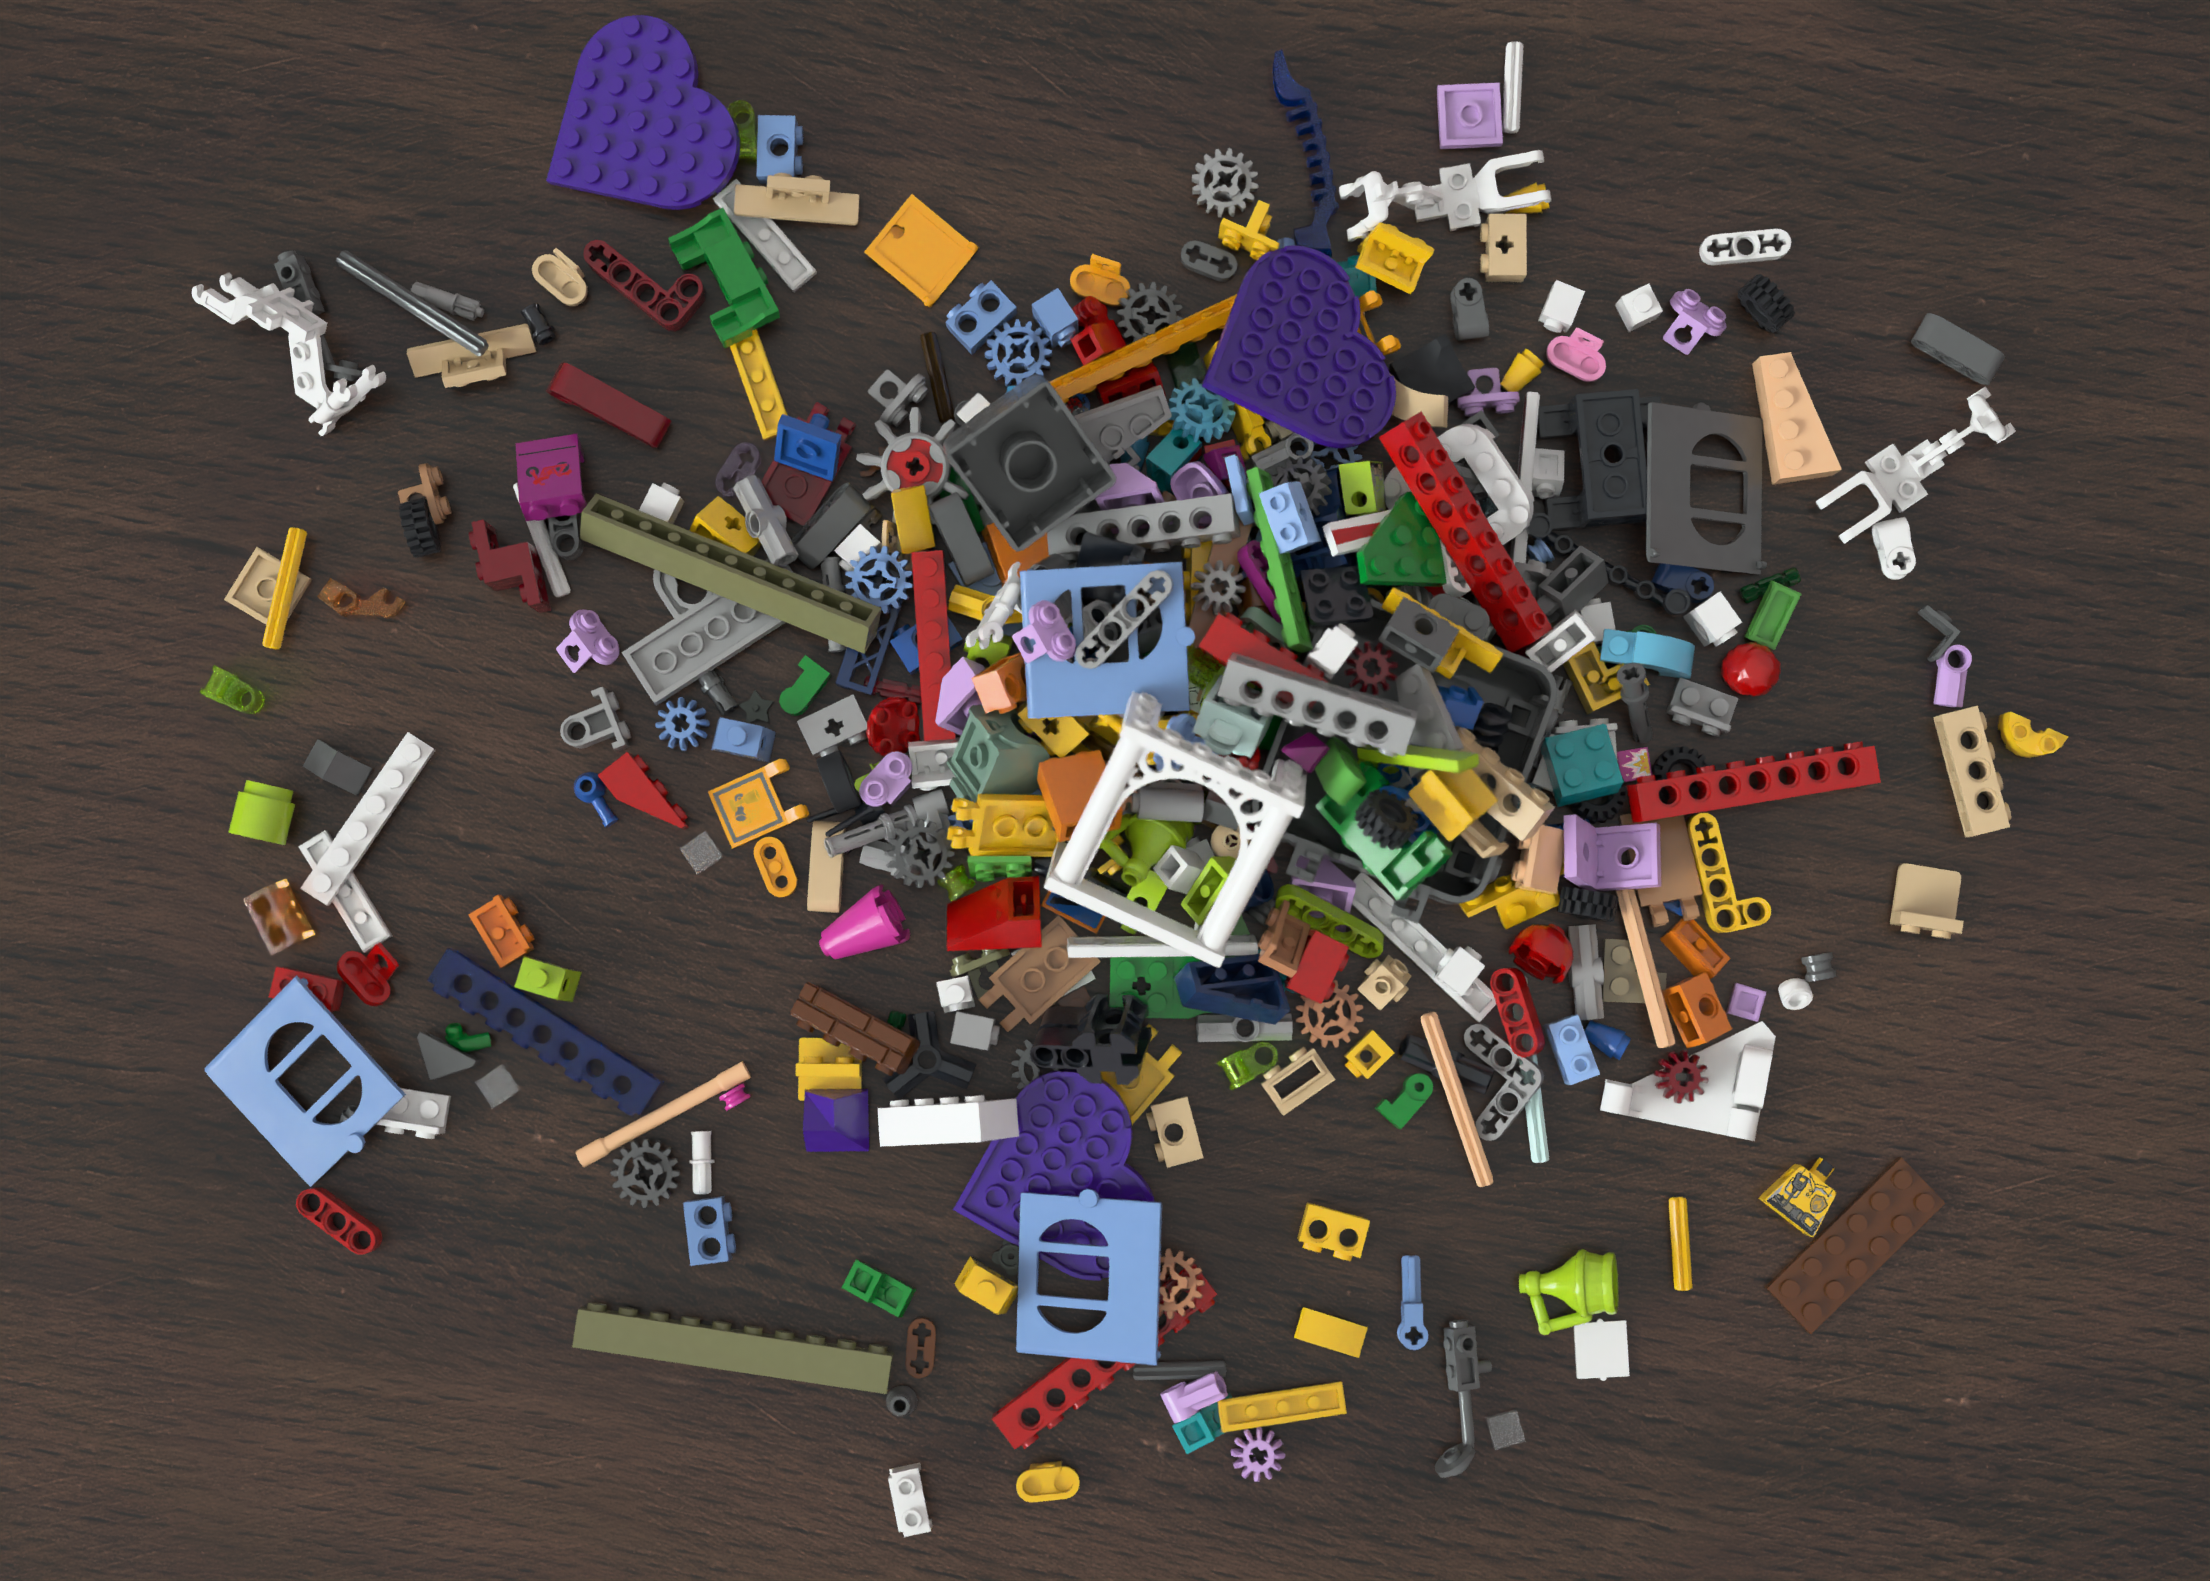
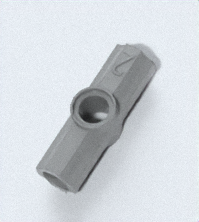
M756 475L747 476L737 482L733 489L746 512L745 525L749 535L753 538H759L771 564L785 567L795 561L798 553L786 531L787 520L784 510L779 505L773 506L760 478H757Z
M1596 924L1567 927L1568 939L1573 948V962L1568 971V978L1574 993L1575 1015H1578L1580 1020L1604 1018L1601 985L1604 983V970L1602 959L1598 956Z
M1287 1013L1276 1025L1249 1020L1252 1023V1031L1247 1036H1240L1236 1030L1237 1023L1243 1018L1222 1014H1202L1196 1017L1197 1042L1292 1040L1293 1021L1291 1013Z

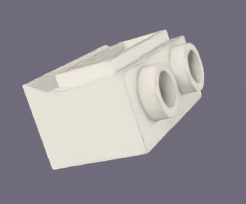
M1339 624L1337 627L1335 626L1333 630L1328 628L1305 662L1325 673L1324 676L1331 680L1358 642L1353 639L1355 634L1342 624Z
M920 1463L889 1469L888 1481L898 1530L904 1533V1537L930 1532L933 1526L932 1519H929L919 1473L921 1470Z

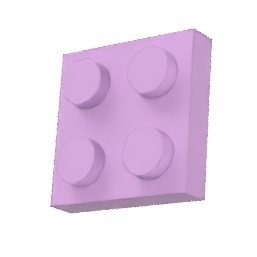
M1500 83L1438 85L1437 104L1440 149L1502 146Z

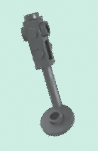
M294 250L278 255L279 262L275 263L274 266L283 289L289 287L294 289L293 297L301 302L307 300L314 302L312 313L316 316L325 312L320 300V293L315 287L310 274V267L306 263L304 256L297 255ZM324 334L320 335L324 368L334 371V378H345L348 381L357 382L363 370L358 369L359 363L340 360L339 365H335Z
M1467 1319L1449 1321L1450 1327L1444 1328L1449 1390L1458 1391L1462 1443L1447 1449L1437 1460L1435 1471L1442 1478L1459 1475L1469 1467L1475 1456L1471 1390L1480 1388L1479 1374L1492 1371L1490 1360L1478 1361L1475 1326L1469 1325Z

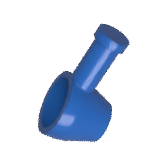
M585 772L579 775L574 783V792L578 799L585 803L593 804L603 820L605 828L617 822L619 819L616 815L614 816L603 798L606 792V785L598 777V774ZM591 781L592 789L584 792L582 788L583 783Z

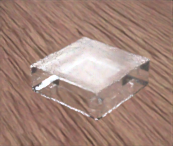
M704 831L679 848L697 875L724 857L707 831Z
M503 1064L475 1082L492 1108H496L520 1091V1088Z
M1516 1409L1485 1418L1495 1450L1525 1442Z

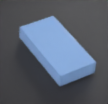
M1238 456L1225 457L1236 513L1244 526L1255 523L1252 501L1246 488L1247 479L1244 467Z

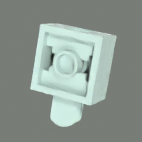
M1220 675L1203 702L1192 732L1200 735L1205 740V745L1217 754L1228 756L1233 752L1234 754L1251 758L1265 736L1272 717L1258 714L1254 711V707L1242 704L1241 707L1225 703L1223 697L1217 696L1223 676ZM1247 686V688H1248V690H1249L1250 692H1252V693H1261V692H1259V691H1257V690H1255V689H1252V688H1250V687Z

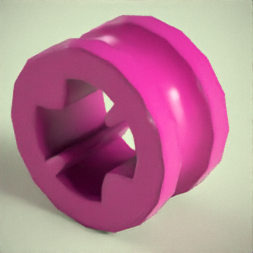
M743 1083L719 1097L720 1101L726 1102V1111L751 1097L750 1094L744 1092L745 1085Z

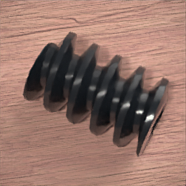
M1484 703L1483 708L1481 707L1478 714L1479 718L1476 719L1474 724V730H1467L1476 737L1475 741L1483 748L1486 747L1498 753V745L1502 744L1503 734L1508 730L1507 723L1511 722L1513 716L1500 705Z

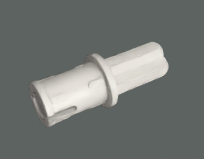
M711 1131L691 1132L692 1160H689V1164H692L693 1193L708 1194L712 1191L711 1163H714V1159H711Z

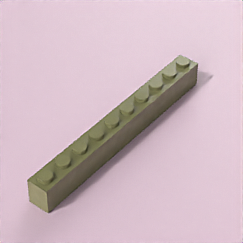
M597 493L582 511L580 539L863 654L877 635L881 608Z
M588 1302L587 1307L583 1306L578 1309L572 1345L574 1348L887 1394L889 1390L894 1352H887L888 1347L884 1345L869 1344L867 1349L856 1347L857 1342L838 1339L837 1344L825 1342V1337L818 1335H806V1339L793 1338V1332L775 1330V1335L762 1333L763 1328L744 1325L743 1330L731 1328L732 1323L724 1321H713L712 1325L700 1324V1318L682 1316L680 1321L669 1319V1314L664 1312L651 1311L650 1316L637 1314L638 1309L619 1307L618 1311L606 1310V1304Z

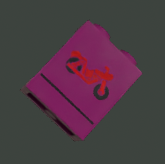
M572 434L516 443L519 504L525 520L540 521L546 518L582 513L587 503L582 492L580 463L584 462V452L578 435Z

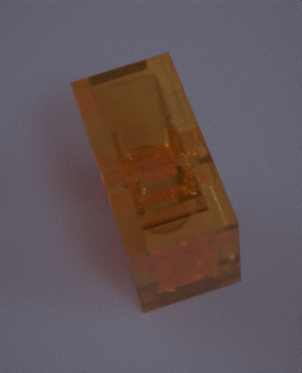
M287 879L268 885L243 899L271 955L289 949L315 935Z

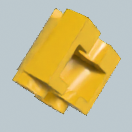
M2007 712L1999 716L1997 727L2000 730L2001 738L2006 744V749L2016 756L2032 758L2054 753L2063 746L2068 736L2050 728H2046L2045 731L2039 730L2034 732L2030 726L2031 720L2013 712Z

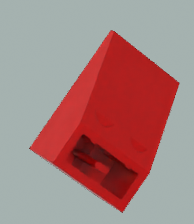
M1039 876L1006 878L947 904V951L1042 947Z

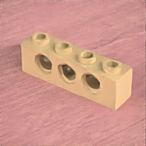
M1978 706L1933 717L1965 838L2010 827L2011 811L2009 805L2003 802L2000 791L2003 790V781L1999 772H1995L1992 761L1995 759V751L1991 742H1987L1984 731L1987 729V722L1983 712H1979ZM1963 733H1967L1972 738L1970 749H1966L1961 744L1960 739ZM1971 763H1975L1980 768L1978 779L1972 778L1969 774ZM1980 793H1983L1988 798V806L1985 810L1981 809L1977 804V797Z
M1455 727L1464 746V749L1461 751L1479 753V765L1472 769L1498 799L1497 803L1486 812L1521 841L1533 837L1555 808L1548 802L1549 797L1541 790L1531 788L1525 783V778L1520 772L1513 768H1507L1502 764L1496 752L1479 745L1475 741L1476 737L1469 730L1463 727ZM1488 773L1496 779L1495 789L1490 787L1487 782ZM1512 794L1519 797L1521 801L1520 809L1513 806L1511 802Z

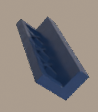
M890 570L894 577L900 578L899 572ZM880 571L879 576L870 577V580L877 583V589H879L880 584H885L887 579L882 576V571ZM867 587L865 595L870 598V590ZM900 598V599L898 600L899 603H900V606H902V603H903V600H904V599H902V598ZM889 605V612L891 614L889 622L878 627L876 636L881 644L878 653L867 658L865 653L863 654L847 647L836 680L837 686L848 690L853 689L872 696L901 608L896 609L893 607L892 610ZM886 629L885 634H884V637H883V640H882V638H881L879 632H881V631H883V630ZM876 659L874 667L872 669L869 662ZM864 664L867 665L871 673L867 687L852 682L856 669Z

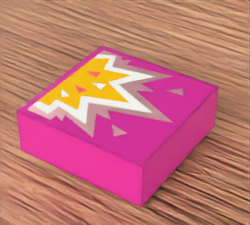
M1648 747L1617 752L1618 766L1625 782L1636 781L1637 777L1652 775Z

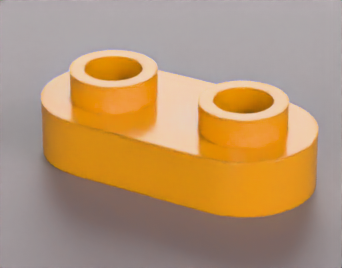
M765 837L759 840L754 847V858L767 890L777 897L790 896L797 888L798 879L784 844L774 837ZM769 847H773L776 850V855L772 859H768L765 856V851ZM780 876H785L788 880V884L784 888H780L777 885V879Z

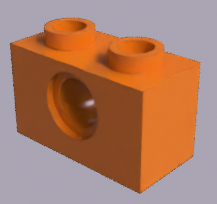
M1707 972L1686 978L1662 990L1664 1000L1687 1049L1707 1043L1732 1030Z

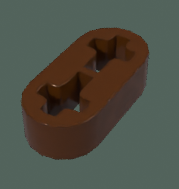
M927 1317L914 1319L909 1325L907 1333L906 1370L912 1377L918 1379L927 1377L932 1372L935 1364L937 1330L934 1322ZM920 1323H924L926 1329L931 1330V1335H926L924 1339V1345H919V1335L913 1332V1329L919 1328ZM918 1350H924L923 1359L929 1362V1366H925L922 1372H918L917 1367L911 1365V1361L916 1360L918 1357Z

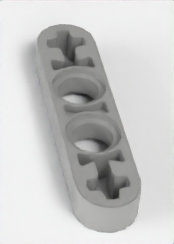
M1160 570L1147 574L1079 644L1075 654L1078 663L1087 669L1097 668L1103 664L1169 596L1173 589V581L1170 575ZM1153 577L1156 579L1163 577L1166 580L1163 584L1166 590L1163 593L1156 591L1150 597L1155 600V603L1151 606L1149 600L1142 594H1139L1138 591L1143 588L1144 592L1147 593L1153 586L1150 580ZM1139 599L1143 602L1145 609L1140 617L1135 618L1128 614L1127 604L1130 600ZM1109 622H1117L1122 627V635L1118 640H1109L1105 636L1104 629ZM1098 634L1101 641L1111 648L1106 652L1104 646L1101 647L1096 653L1099 659L1096 662L1094 660L1086 662L1083 659L1086 655L1083 649L1085 647L1089 649L1095 647L1099 641L1095 640L1094 636Z

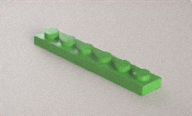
M1255 467L1246 471L1249 481L1246 484V488L1254 502L1256 511L1253 512V518L1262 535L1260 547L1268 560L1269 569L1267 570V576L1276 594L1274 606L1282 619L1284 627L1281 629V635L1284 643L1289 648L1304 653L1312 650L1313 647L1290 553L1280 554L1259 493L1274 488L1272 477L1268 472Z

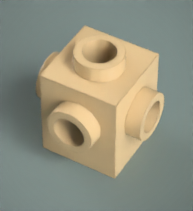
M1388 955L1382 962L1375 959L1364 971L1367 977L1357 989L1374 1006L1381 1010L1391 999L1398 1002L1409 990L1406 984L1411 975L1408 973L1407 967L1400 960L1393 959Z

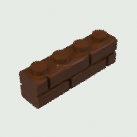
M809 981L805 983L799 999L796 1000L790 1012L791 1016L798 1019L797 1026L810 1033H813L814 1029L823 1032L824 1036L822 1039L838 1048L841 1043L851 1048L849 1051L850 1055L864 1062L869 1057L877 1062L876 1069L889 1076H892L894 1072L902 1075L906 1072L921 1042Z

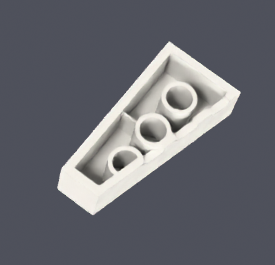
M984 1095L966 1096L965 1102H959V1097L940 1098V1103L934 1104V1098L915 1099V1105H909V1099L893 1100L890 1101V1107L878 1108L880 1146L982 1142L1019 1137L1016 1098L985 1100Z

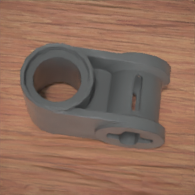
M1473 278L1462 279L1450 293L1456 340L1489 336V321L1485 310L1481 285ZM1464 288L1467 293H1472V297L1468 301L1466 296H1460Z

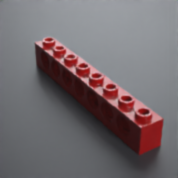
M1422 411L1380 436L1379 439L1476 599L1487 612L1490 622L1507 650L1513 653L1538 640L1553 629Z
M1861 741L1843 744L1844 751L1834 752L1833 746L1814 749L1815 755L1807 757L1804 756V751L1787 753L1785 754L1786 760L1776 762L1774 756L1756 758V765L1745 766L1744 760L1725 763L1726 770L1720 771L1715 770V765L1696 768L1697 774L1686 776L1685 770L1666 773L1667 779L1656 781L1655 775L1637 777V784L1627 786L1632 822L1656 820L1881 783L1875 746L1863 747V742ZM1840 759L1843 760L1846 765V771L1844 774H1841L1838 770V762ZM1810 764H1813L1817 770L1815 779L1809 776L1808 768ZM1781 768L1787 773L1785 784L1779 780L1778 774ZM1752 773L1758 779V785L1755 789L1749 784V776ZM1722 778L1728 783L1726 794L1722 793L1719 788V782ZM1691 783L1696 784L1699 790L1696 799L1689 793ZM1662 787L1669 793V799L1666 804L1659 798V792Z
M1194 1263L1192 1269L1198 1268ZM1185 1268L1178 1273L1181 1277H1190ZM1202 1273L1196 1276L1197 1280L1205 1282L1204 1286L1197 1287V1291L1203 1297H1194L1193 1302L1196 1305V1309L1194 1310L1187 1306L1185 1307L1186 1316L1182 1317L1176 1311L1174 1312L1173 1319H1168L1167 1312H1163L1166 1316V1321L1158 1328V1347L1165 1342L1163 1336L1173 1329L1177 1333L1190 1323L1188 1317L1197 1310L1201 1314L1215 1304L1213 1298L1217 1293ZM1171 1278L1162 1287L1168 1289V1294H1170L1172 1287L1178 1286V1282ZM1159 1293V1303L1164 1305L1163 1295ZM1068 1357L994 1413L992 1420L1014 1449L1020 1445L1025 1449L1039 1438L1036 1433L1047 1426L1049 1429H1052L1064 1419L1063 1412L1071 1406L1074 1410L1081 1407L1090 1399L1087 1396L1088 1393L1096 1387L1100 1391L1115 1380L1112 1376L1121 1368L1127 1371L1135 1363L1113 1362L1111 1365L1105 1366L1098 1360ZM1077 1369H1085L1090 1373L1091 1378L1086 1384L1079 1385L1074 1382L1072 1375ZM1053 1388H1059L1065 1393V1399L1059 1404H1053L1048 1400L1047 1393ZM1032 1407L1038 1410L1040 1418L1037 1422L1027 1423L1024 1421L1022 1412L1026 1408Z

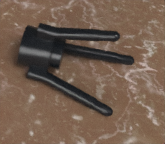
M860 798L861 805L856 806L858 808L854 810L856 814L828 830L825 835L830 837L859 820L863 825L875 822L885 811L882 806H869ZM835 808L808 817L807 822L811 823L839 813L836 812ZM852 850L844 852V854L848 855Z

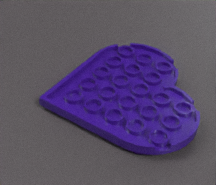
M633 15L619 18L605 25L588 41L581 53L546 179L549 184L671 210H682L699 206L702 201L714 193L718 194L727 185L736 169L740 154L738 128L727 108L716 97L697 88L698 66L696 57L689 43L675 27L656 17Z
M1291 245L1265 253L1251 266L1241 283L1202 387L1315 443L1332 448H1350L1370 440L1387 424L1392 415L1396 400L1394 376H1390L1384 362L1385 356L1372 341L1357 332L1360 323L1358 296L1355 297L1353 289L1348 282L1350 277L1336 261L1315 249Z
M1074 1069L1051 1071L1035 1078L1016 1097L1019 1137L991 1141L953 1210L1019 1247L1021 1192L1079 1196L1083 1190L1092 1189L1098 1193L1099 1198L1155 1202L1152 1191L1144 1178L1134 1168L1125 1163L1131 1148L1133 1131L1131 1117L1124 1100L1106 1081L1103 1080L1102 1084L1090 1083ZM1077 1219L1058 1221L1051 1225L1041 1236L1042 1241L1108 1246L1107 1240L1097 1228ZM1039 1252V1259L1070 1276L1094 1281L1109 1277L1108 1257Z

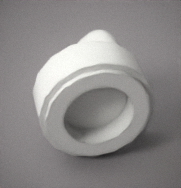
M1792 978L1779 985V995L1783 1006L1787 1009H1802L1809 1005L1813 999L1811 988L1804 979Z

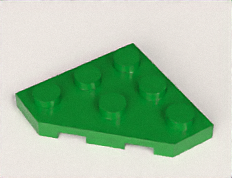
M1406 492L1398 498L1393 509L1382 519L1368 542L1357 552L1361 584L1441 587L1447 584L1440 538L1413 493Z

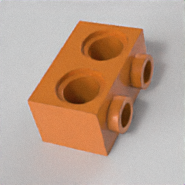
M1021 653L1003 657L971 678L985 713L998 710L1000 714L1017 708L1016 703L1027 700L1025 660Z

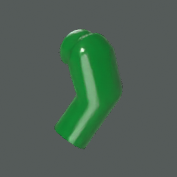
M451 1023L445 1028L447 1043L462 1052H471L491 1047L489 1032L470 1036L463 1032L459 1023Z

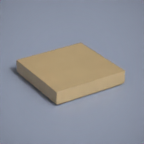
M256 547L224 600L267 625L281 561ZM299 571L288 618L312 581L311 578Z

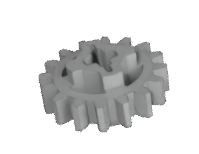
M1228 148L1226 155H1222L1220 150L1216 149L1214 158H1211L1208 154L1204 155L1205 165L1201 163L1196 164L1195 170L1200 174L1192 175L1191 181L1198 184L1192 187V194H1200L1197 204L1202 205L1206 203V212L1208 214L1213 209H1217L1218 217H1222L1224 211H1228L1229 215L1234 217L1235 208L1238 207L1239 210L1244 212L1246 211L1245 201L1253 203L1254 196L1250 192H1257L1258 184L1251 181L1257 179L1258 173L1249 171L1253 165L1252 161L1242 162L1244 155L1242 152L1237 157H1233L1232 149ZM1221 164H1228L1234 167H1224ZM1209 172L1213 182L1205 189L1204 179ZM1221 178L1225 182L1228 180L1231 181L1229 188L1225 184L1219 186ZM1244 178L1245 189L1241 194L1237 184ZM1216 199H1226L1228 202H1221Z

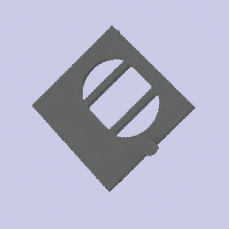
M1654 402L1648 403L1646 557L1648 562L1761 575V569L1767 567V562L1761 561L1762 418L1711 411L1709 405L1702 402L1696 403L1693 408ZM1710 434L1720 435L1728 439L1737 448L1743 461L1693 455L1692 450L1703 437ZM1690 466L1742 472L1744 474L1743 514L1692 508L1690 506ZM1691 518L1741 524L1742 529L1731 542L1725 545H1716L1705 540L1697 532Z

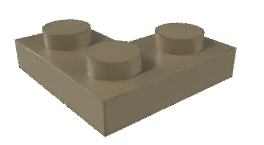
M1603 939L1602 963L1604 983L1601 988L1603 1002L1645 1003L1637 972H1635L1636 966L1629 940ZM1657 972L1661 989L1664 990L1666 989L1667 973Z

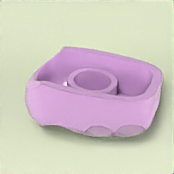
M1200 461L1186 464L1171 478V489L1177 500L1229 494L1227 488L1218 477ZM1202 517L1199 520L1198 526H1210L1212 517Z

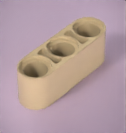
M813 821L807 898L808 911L840 912L844 853L831 858L826 851L824 840L825 838L846 832L845 828L830 837L825 835L828 830L841 822Z

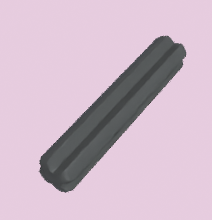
M1223 1360L1157 1362V1365L1135 1364L1133 1366V1377L1135 1380L1198 1379L1217 1371L1222 1378H1225L1226 1363Z

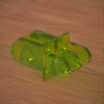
M1194 642L1187 646L1189 682L1203 691L1207 686L1205 682H1210L1214 677L1213 672L1217 673L1222 666L1194 647Z

